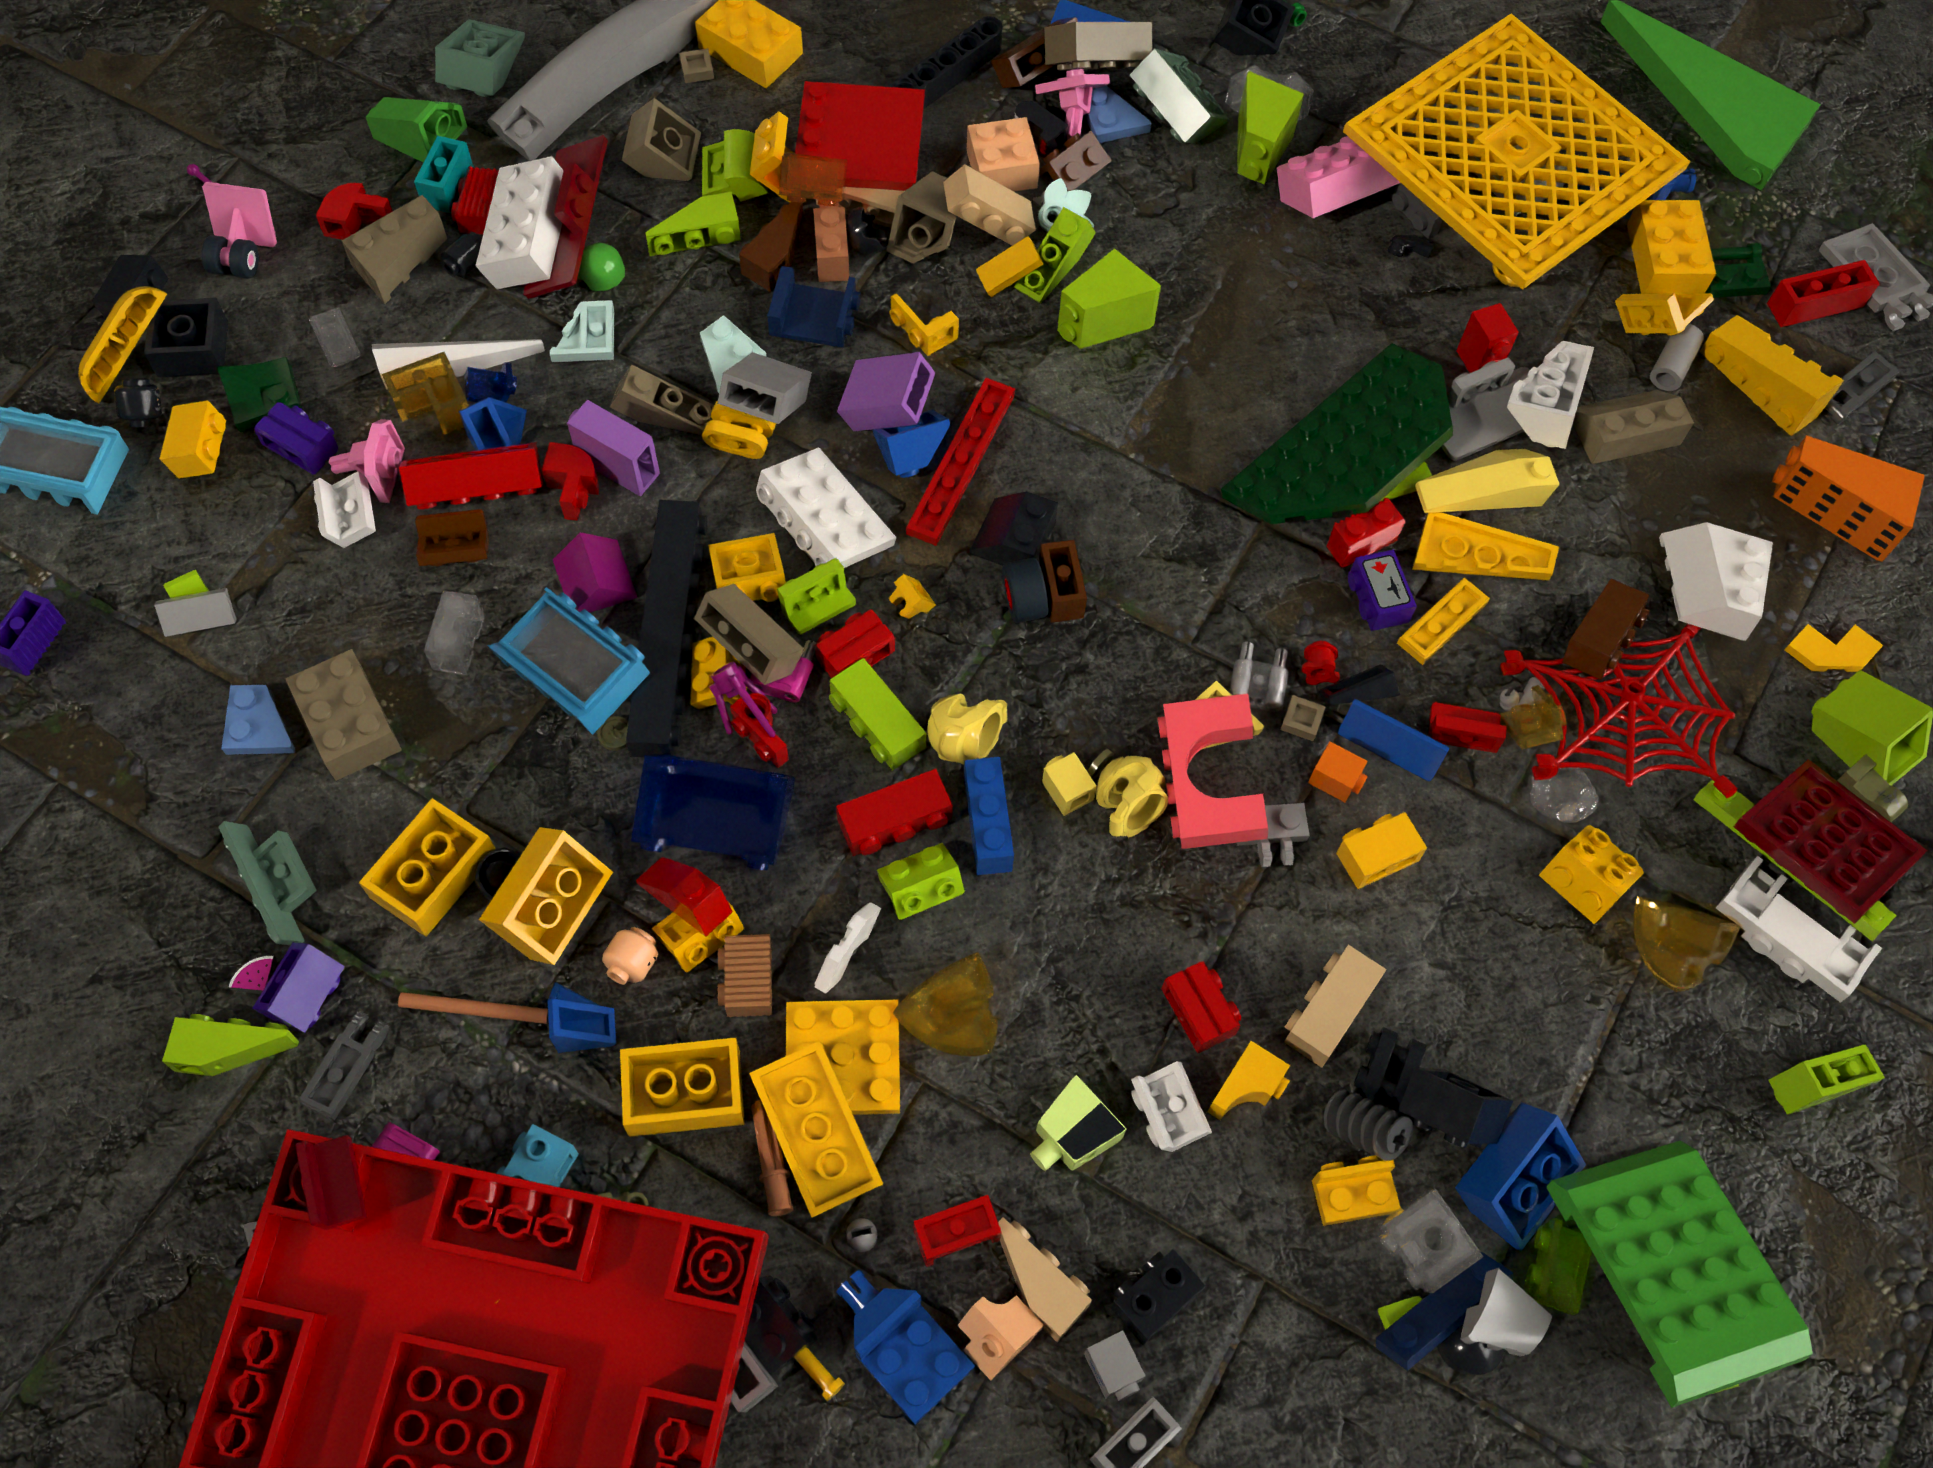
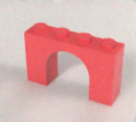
M1248 693L1163 704L1164 716L1158 717L1160 738L1167 737L1169 749L1162 750L1164 771H1172L1173 783H1166L1168 803L1176 804L1177 816L1170 817L1173 838H1180L1182 849L1268 839V824L1263 794L1214 798L1196 789L1187 775L1188 766L1192 758L1204 747L1216 743L1253 739V722Z

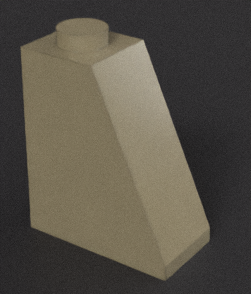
M930 172L898 196L887 252L915 263L950 246L956 215L948 212L943 184L947 179L946 177Z

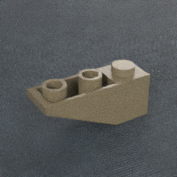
M632 364L619 381L610 408L639 422L702 435L707 422L712 420L711 412L714 407L713 404Z

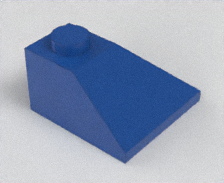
M928 410L921 413L917 425L872 429L888 470L896 476L900 475L901 478L918 474V469L928 466L949 429L950 422L948 418L938 412Z

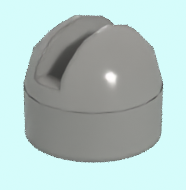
M859 1218L849 1224L846 1231V1239L848 1245L853 1250L866 1252L871 1250L877 1242V1228L870 1220ZM871 1228L872 1234L852 1238L851 1232Z

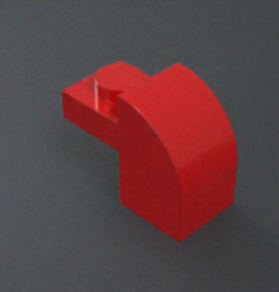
M347 183L334 188L324 197L316 218L325 237L344 240L358 232L362 223L372 224L393 211L388 198L366 194L363 183Z
M550 442L541 469L546 486L562 490L559 502L564 519L578 521L581 509H585L587 506L588 494L599 495V482L593 461L579 447Z

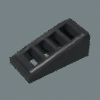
M1381 664L1326 686L1319 691L1321 698L1330 705L1351 703L1354 699L1366 701L1400 695L1394 673Z

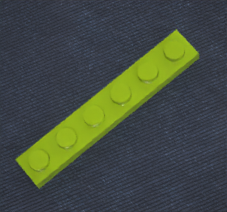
M1712 780L1693 799L1872 942L1897 916L1880 901H1877L1855 924L1847 917L1838 913L1832 905L1807 888L1802 881L1777 864L1772 857L1747 840L1742 833L1733 827L1740 817L1755 805L1740 792L1736 791L1733 796L1726 798L1713 785L1714 781Z

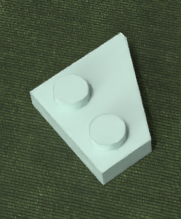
M724 315L700 332L701 342L707 355L718 393L720 392L722 375L726 370L752 352L766 356V352Z

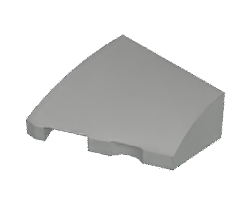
M1496 1268L1486 1272L1479 1305L1467 1308L1460 1339L1466 1344L1481 1342L1487 1344V1349L1496 1351L1505 1349L1509 1354L1525 1356L1530 1354L1544 1337L1550 1325L1552 1315L1504 1272Z

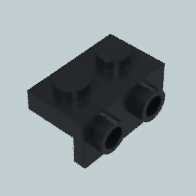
M769 1275L759 1278L745 1341L768 1373L773 1375L805 1347L817 1341L818 1338L813 1332L815 1327L808 1315L802 1310L797 1311L788 1299L790 1292L785 1284L778 1278L773 1279Z

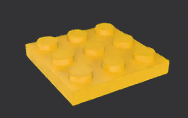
M898 1000L786 1002V1056L821 1041L853 1115L900 1114Z

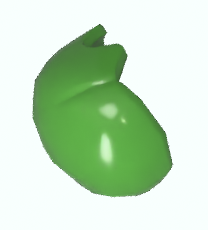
M600 242L585 246L578 274L579 280H583L592 291H605L617 286L625 277V266L618 251L613 246Z

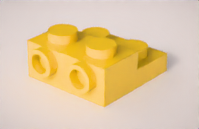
M775 533L708 545L717 589L735 584L752 601L763 599L764 601L772 602L779 598L777 588L783 586L786 581Z

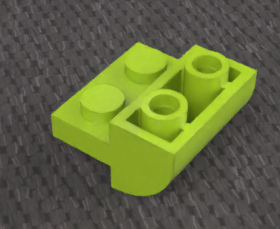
M741 129L724 131V141L702 147V196L732 191V195L735 194L741 202L768 193V187L750 175L755 133Z

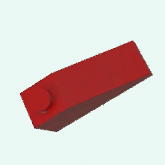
M661 857L636 880L640 887L705 937L733 912L717 883L698 869L665 857Z

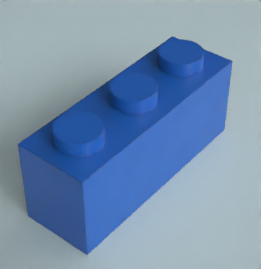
M1000 757L965 760L964 785L976 875L1012 872L1014 851Z

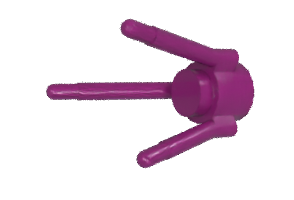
M733 661L711 674L714 683L709 688L715 696L722 722L728 735L733 733V729L722 694H726L728 698L739 694L770 737L776 735L766 717L746 691V687L752 693L762 695L764 693L749 679L741 666H737ZM770 701L772 714H776L778 710Z

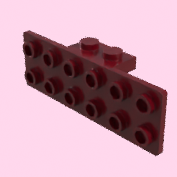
M604 135L556 152L555 160L563 169V176L554 215L562 222L550 279L525 284L523 295L528 299L570 287L577 283L608 142Z

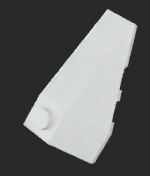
M1561 341L1545 356L1543 363L1539 367H1533L1529 371L1528 377L1514 384L1507 408L1533 442L1541 443L1547 447L1566 449L1594 347Z

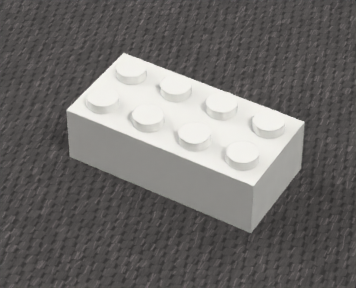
M552 156L499 168L476 262V267L496 289L550 279L562 222L554 215V210L563 176V169Z

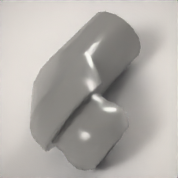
M1532 677L1529 679L1523 692H1517L1513 689L1510 693L1509 688L1505 689L1499 697L1500 706L1509 713L1530 711L1536 705L1544 690V686L1536 677Z

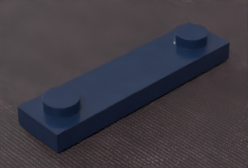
M1481 1251L1377 1336L1376 1348L1408 1371L1464 1324L1467 1308L1479 1305L1486 1272L1499 1268L1511 1280H1513V1272Z

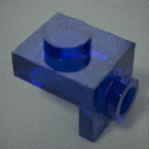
M504 362L500 372L467 367L464 374L466 401L479 402L490 397L506 403L509 396L515 394L517 377L512 375V363Z

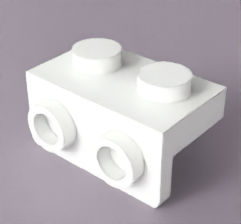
M357 471L333 485L321 478L313 481L314 500L317 505L319 518L318 528L324 538L345 548L376 532L368 480L363 473Z
M1176 1061L1146 1077L1136 1076L1131 1079L1135 1088L1131 1091L1133 1100L1138 1109L1144 1111L1150 1124L1146 1126L1152 1143L1156 1147L1159 1146L1161 1150L1173 1152L1212 1133L1181 1062Z

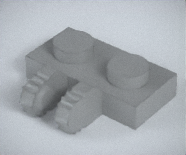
M1304 803L1265 805L1268 839L1237 842V846L1257 844L1261 867H1269L1272 862L1270 843H1279L1283 865H1293L1292 842L1307 841L1310 836Z

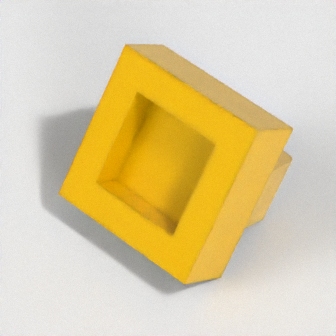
M903 574L894 582L897 588L890 596V602L899 605L903 600L906 601V606L899 612L900 616L910 619L920 612L927 614L936 606L919 580Z

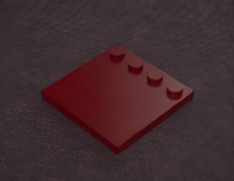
M1809 759L1740 817L1733 826L1747 840L1757 845L1772 857L1777 864L1787 869L1802 881L1807 888L1817 893L1832 905L1838 913L1847 917L1854 924L1927 852L1920 844Z

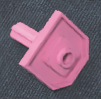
M1084 69L1066 71L1067 77L1035 85L1036 94H1059L1061 109L1066 112L1065 123L1068 124L1067 140L1077 133L1081 135L1083 115L1090 114L1093 88L1109 85V74H1084Z
M380 419L372 423L366 441L353 443L350 452L332 456L328 463L331 465V471L335 474L353 470L363 473L379 502L390 503L405 447L392 421Z

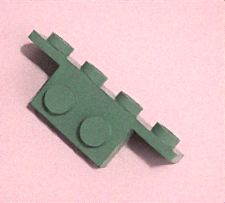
M227 821L222 822L218 827L224 838V845L231 852L237 864L238 874L245 881L252 895V902L259 910L267 926L266 930L269 937L276 944L291 945L293 942L303 943L305 940L291 912L317 890L288 832L277 831L258 847L247 825Z

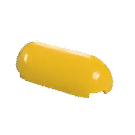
M142 286L125 292L117 300L86 350L79 364L78 375L82 388L96 403L100 404L167 296V293L154 287Z

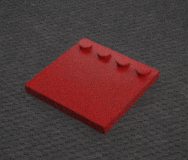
M805 81L792 172L793 183L899 191L909 189L917 181L925 89Z

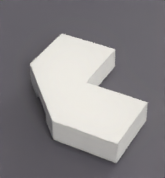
M870 902L853 915L846 926L845 936L840 940L839 945L834 944L827 954L815 981V988L826 994L841 980L853 951L868 939L880 913V907Z

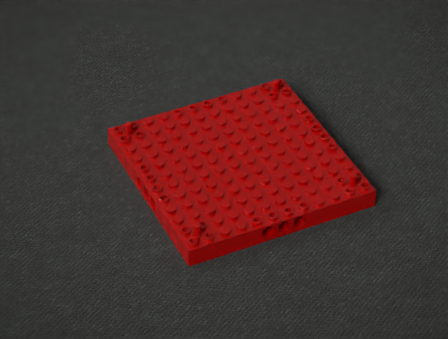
M287 1129L179 1468H715L769 1235L765 1231L355 1143L352 1144L367 1218L324 1230L312 1226L310 1223L295 1144L306 1141L315 1145L332 1140V1138Z

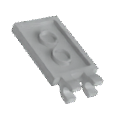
M1873 223L1822 243L1819 252L1833 267L1866 260L1880 283L1866 304L1874 313L1884 311L1886 324L1892 331L1903 328L1905 322L1901 318L1911 314L1917 321L1929 317L1930 312L1927 308L1933 306V295L1927 293L1930 284Z

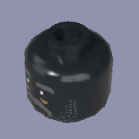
M123 379L122 385H118L114 389L117 416L122 420H129L131 427L151 426V419L161 416L160 391L156 385L150 384V379Z

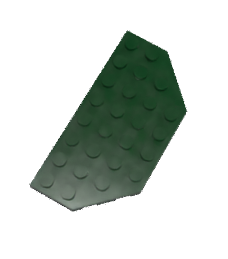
M1391 343L1221 488L1222 498L1271 525L1285 523V518L1305 516V520L1333 517L1332 512L1353 510V514L1367 513L1453 436V425L1442 365Z

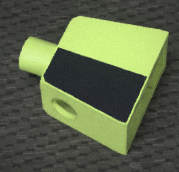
M1076 1075L1039 1120L1036 1131L1044 1141L1030 1155L1035 1163L1044 1171L1049 1169L1059 1159L1069 1169L1075 1170L1120 1142L1127 1129Z

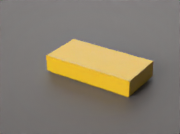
M1027 236L978 267L976 271L986 292L990 297H993L1044 263L1033 241Z

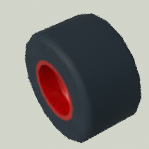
M1028 558L1005 563L1002 567L1003 584L1013 621L1020 623L1046 617L1048 615L1047 592L1041 567L1037 559Z

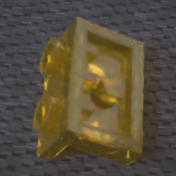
M1539 685L1531 687L1534 705H1516L1510 711L1500 713L1502 725L1507 726L1506 731L1522 750L1564 739L1562 726L1566 725L1564 710L1561 705L1557 706L1552 695L1546 694Z

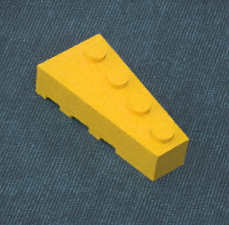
M1736 315L1712 331L1700 350V353L1710 363L1715 365L1754 404L1759 406L1790 436H1793L1818 418L1844 382L1837 375L1829 377L1820 371L1821 366L1814 361L1809 360L1806 363L1793 355L1794 349L1788 345L1773 343L1770 334L1739 315Z

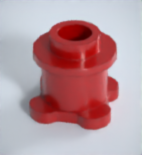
M1316 641L1308 645L1304 650V658L1307 662L1302 665V673L1306 674V683L1317 685L1323 682H1338L1340 674L1335 671L1338 649L1326 641Z

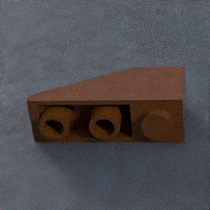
M797 195L789 204H785L780 209L779 214L770 223L765 224L760 233L750 243L745 244L740 251L741 274L769 292L776 286L781 266H792L804 219L801 197Z

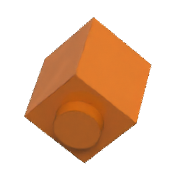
M1330 741L1315 766L1308 783L1346 803L1351 792L1359 794L1368 778L1367 775L1362 773L1368 761Z

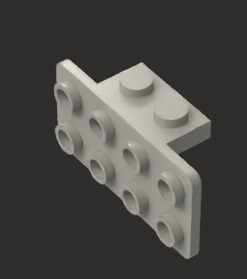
M1507 357L1498 362H1488L1481 369L1470 374L1468 372L1462 373L1453 380L1448 394L1453 436L1441 446L1451 460H1460L1524 432V429L1508 410L1507 405L1514 384L1528 377L1529 368L1520 367L1515 369V365Z

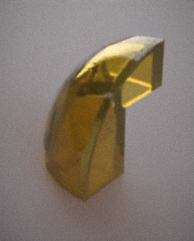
M1637 896L1633 921L1634 935L1639 953L1647 968L1661 983L1676 992L1689 990L1704 981L1703 973L1705 968L1711 963L1717 965L1722 963L1737 937L1740 926L1694 909Z
M978 952L966 956L932 975L908 994L893 1011L898 1021L913 1036L945 1053L959 1056L990 1054L996 1041L998 1018L993 1017L989 1011L988 998L994 995V989L987 968Z

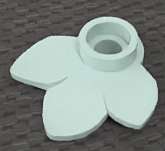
M1061 178L1053 181L1044 192L1045 204L1038 212L1040 227L1048 232L1053 225L1048 220V214H1055L1058 217L1063 207L1090 221L1094 228L1092 221L1084 216L1090 203L1091 193L1083 190L1067 192L1066 185Z

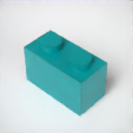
M437 136L414 180L418 195H423L435 210L451 213L453 202H457L460 197L458 193L460 178H465L469 166L474 168L467 142Z

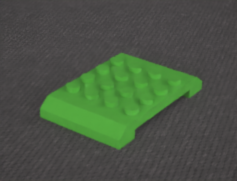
M1677 1141L1551 1180L1546 1188L1564 1220L1567 1222L1574 1219L1656 1362L1650 1368V1371L1671 1408L1802 1362L1813 1354L1808 1327L1702 1157L1693 1147L1682 1141Z

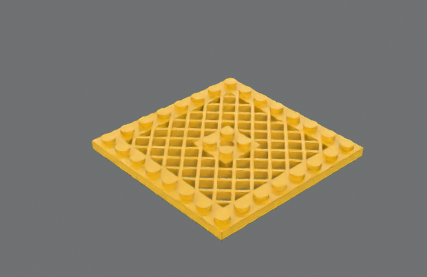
M1512 13L1346 122L1343 133L1522 290L1684 172L1691 162ZM1506 63L1518 64V67L1506 66ZM1485 76L1498 77V81L1486 80ZM1507 79L1519 80V83L1507 82ZM1528 81L1540 82V86L1529 85ZM1465 90L1478 91V95L1465 94ZM1486 92L1498 93L1499 97L1486 96ZM1508 95L1520 96V100L1509 99ZM1529 97L1541 98V102L1529 101ZM1550 99L1560 100L1562 104L1550 103ZM1444 104L1457 105V109L1444 108ZM1466 106L1479 107V111L1466 110ZM1487 108L1500 110V114L1489 113ZM1530 113L1541 114L1542 118L1530 117ZM1551 116L1563 117L1564 121L1551 120ZM1423 118L1437 119V123L1423 122ZM1572 118L1584 119L1585 123L1573 122ZM1445 120L1458 121V125L1445 124ZM1466 122L1479 124V128L1467 127ZM1402 132L1416 133V137L1402 136ZM1552 132L1564 133L1565 137L1552 136ZM1424 134L1436 135L1437 140L1425 139ZM1574 134L1584 135L1586 140L1574 139ZM1445 137L1459 138V142L1445 141ZM1595 137L1607 138V142L1595 141ZM1467 139L1474 140L1473 144L1467 143ZM1519 145L1523 149H1516L1512 146ZM1561 149L1566 150V154H1560L1559 152ZM1424 151L1438 152V157L1424 155ZM1575 151L1587 152V156L1575 155ZM1446 153L1457 154L1459 159L1446 158ZM1596 153L1607 154L1609 159L1597 158ZM1468 156L1481 157V161L1468 160ZM1618 156L1630 157V161L1618 160ZM1554 165L1565 166L1567 171L1555 170ZM1576 168L1588 169L1589 173L1576 172ZM1447 170L1459 171L1460 176L1447 175ZM1598 170L1610 171V176L1598 175ZM1468 173L1482 174V179L1469 177ZM1490 175L1503 176V181L1490 180ZM1534 180L1546 181L1547 186L1535 185ZM1556 182L1567 183L1568 188L1556 187ZM1577 185L1590 186V191L1580 190ZM1469 190L1482 191L1483 196L1471 195ZM1491 192L1504 193V198L1491 197ZM1513 194L1526 196V201L1513 199ZM1535 197L1548 198V203L1535 202ZM1557 199L1568 200L1570 205L1557 204ZM1492 209L1504 210L1505 216L1492 214ZM1514 212L1527 213V218L1514 217ZM1536 214L1549 215V220L1536 219ZM1515 229L1528 230V236L1515 234ZM1537 231L1543 232L1542 234L1537 236Z

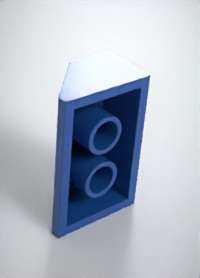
M1521 1102L1506 1120L1497 1144H1488L1467 1173L1463 1175L1455 1189L1472 1214L1515 1249L1522 1251L1556 1206L1546 1188L1551 1180L1582 1171L1586 1163L1558 1115Z

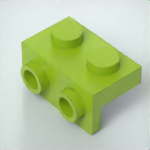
M837 558L819 564L813 570L796 579H791L783 586L777 588L782 613L799 635L856 605V598L846 586L843 565Z
M943 843L925 848L921 852L901 860H896L887 866L877 869L879 880L891 898L899 920L960 896L965 892L959 867Z

